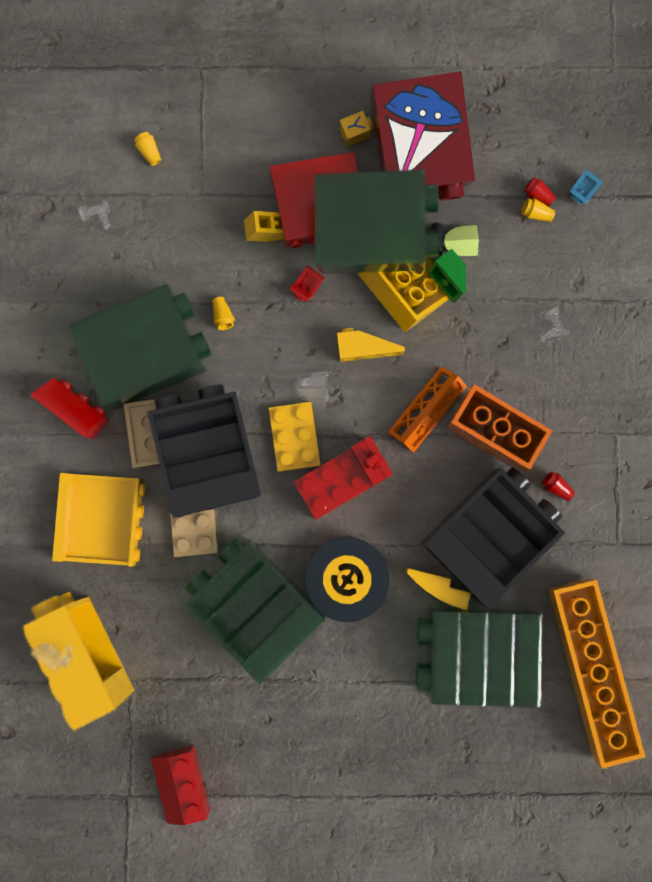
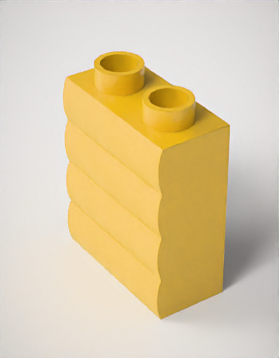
M67 592L59 597H52L31 608L36 620L24 626L25 636L30 646L36 651L38 663L44 674L49 678L50 688L55 698L61 703L63 715L73 730L113 711L135 691L89 596L75 601L71 592Z

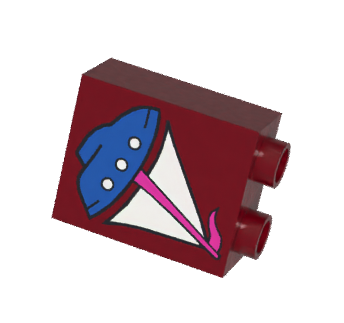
M462 71L374 84L370 99L384 199L395 197L397 207H408L422 203L421 193L438 191L439 201L464 197L463 187L475 181Z

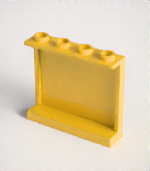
M60 473L52 561L135 566L136 562L140 560V549L137 548L138 540H141L142 527H139L140 518H143L144 505H141V500L146 492V484L143 483V479Z

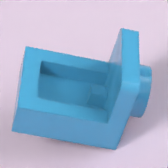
M586 169L569 190L572 193L570 198L578 204H581L582 201L586 204L603 181Z

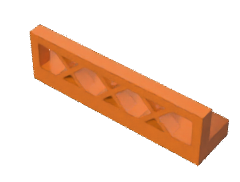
M441 366L390 428L388 433L414 453L467 388L466 384L457 374ZM443 375L449 377L445 383L438 385V381ZM434 392L432 399L425 401V397L429 393ZM420 409L419 415L412 418V413ZM407 425V429L402 436L397 434L402 426Z

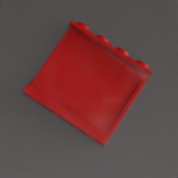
M354 152L270 166L269 175L271 182H273L285 247L299 248L306 243L317 245L323 243L324 240L332 239V241H339L346 236L361 237L368 232L370 223Z

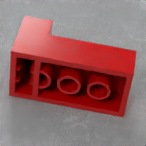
M369 436L344 453L294 481V484L315 520L392 476L393 473L373 439Z

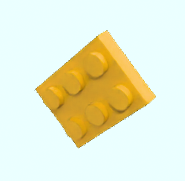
M305 402L269 408L278 472L321 466L312 403Z

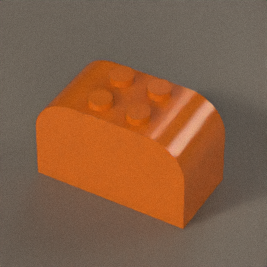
M475 384L469 388L447 425L453 433L506 465L520 471L531 469L553 431Z

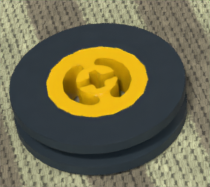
M351 537L337 538L322 545L310 559L305 575L306 590L313 605L326 617L340 622L360 621L372 615L385 600L389 588V572L382 555L369 543ZM344 563L356 565L363 575V582L359 584L357 583L356 574L353 573L351 576L353 582L351 584L347 582L343 587L345 590L356 589V592L350 595H343L337 592L331 583V576L337 575L338 584L341 586L343 583L342 575L347 576L350 573V569H338V566Z

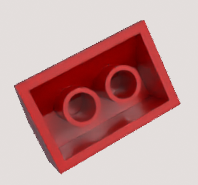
M53 378L30 395L83 437L94 440L110 420L105 416L107 412L97 404L95 407L89 404L88 401L90 399L80 391L77 394L71 390L73 385L65 379L60 381Z
M194 745L152 756L151 761L167 824L188 825L206 820L210 813V807Z

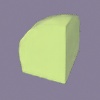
M477 225L456 227L445 235L444 243L448 251L453 249L458 256H478L479 238Z

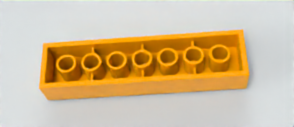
M586 578L547 588L594 762L599 767L606 768L645 758L597 580Z

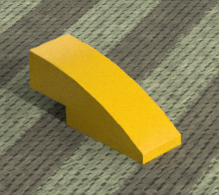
M406 567L405 572L425 591L447 604L467 610L470 592L450 587L451 579L448 577Z

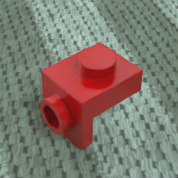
M308 265L295 284H292L289 289L298 300L308 301L312 299L325 280V277Z

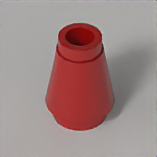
M533 177L523 190L527 193V197L535 198L548 207L556 199V196L540 178Z
M551 471L542 481L544 490L567 502L575 495V491L572 490L559 473Z

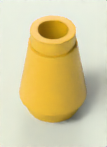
M144 132L135 137V147L151 166H155L162 161L153 135H150L149 132Z
M527 198L522 207L521 214L526 219L551 222L554 218L555 210L535 198Z
M224 297L214 298L212 300L214 325L217 326L218 330L232 328L235 318Z

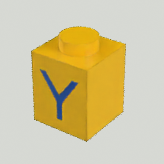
M364 111L340 120L339 129L347 147L371 138L373 124L370 117L365 116Z

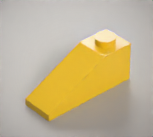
M253 211L244 220L246 241L269 242L285 240L278 212Z
M353 328L342 329L341 333H337L340 362L403 355L405 352V347L359 330L354 331Z

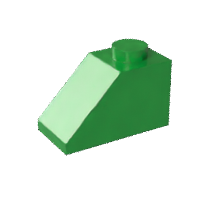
M451 249L435 260L426 272L448 298L455 303L466 292V265L454 250Z

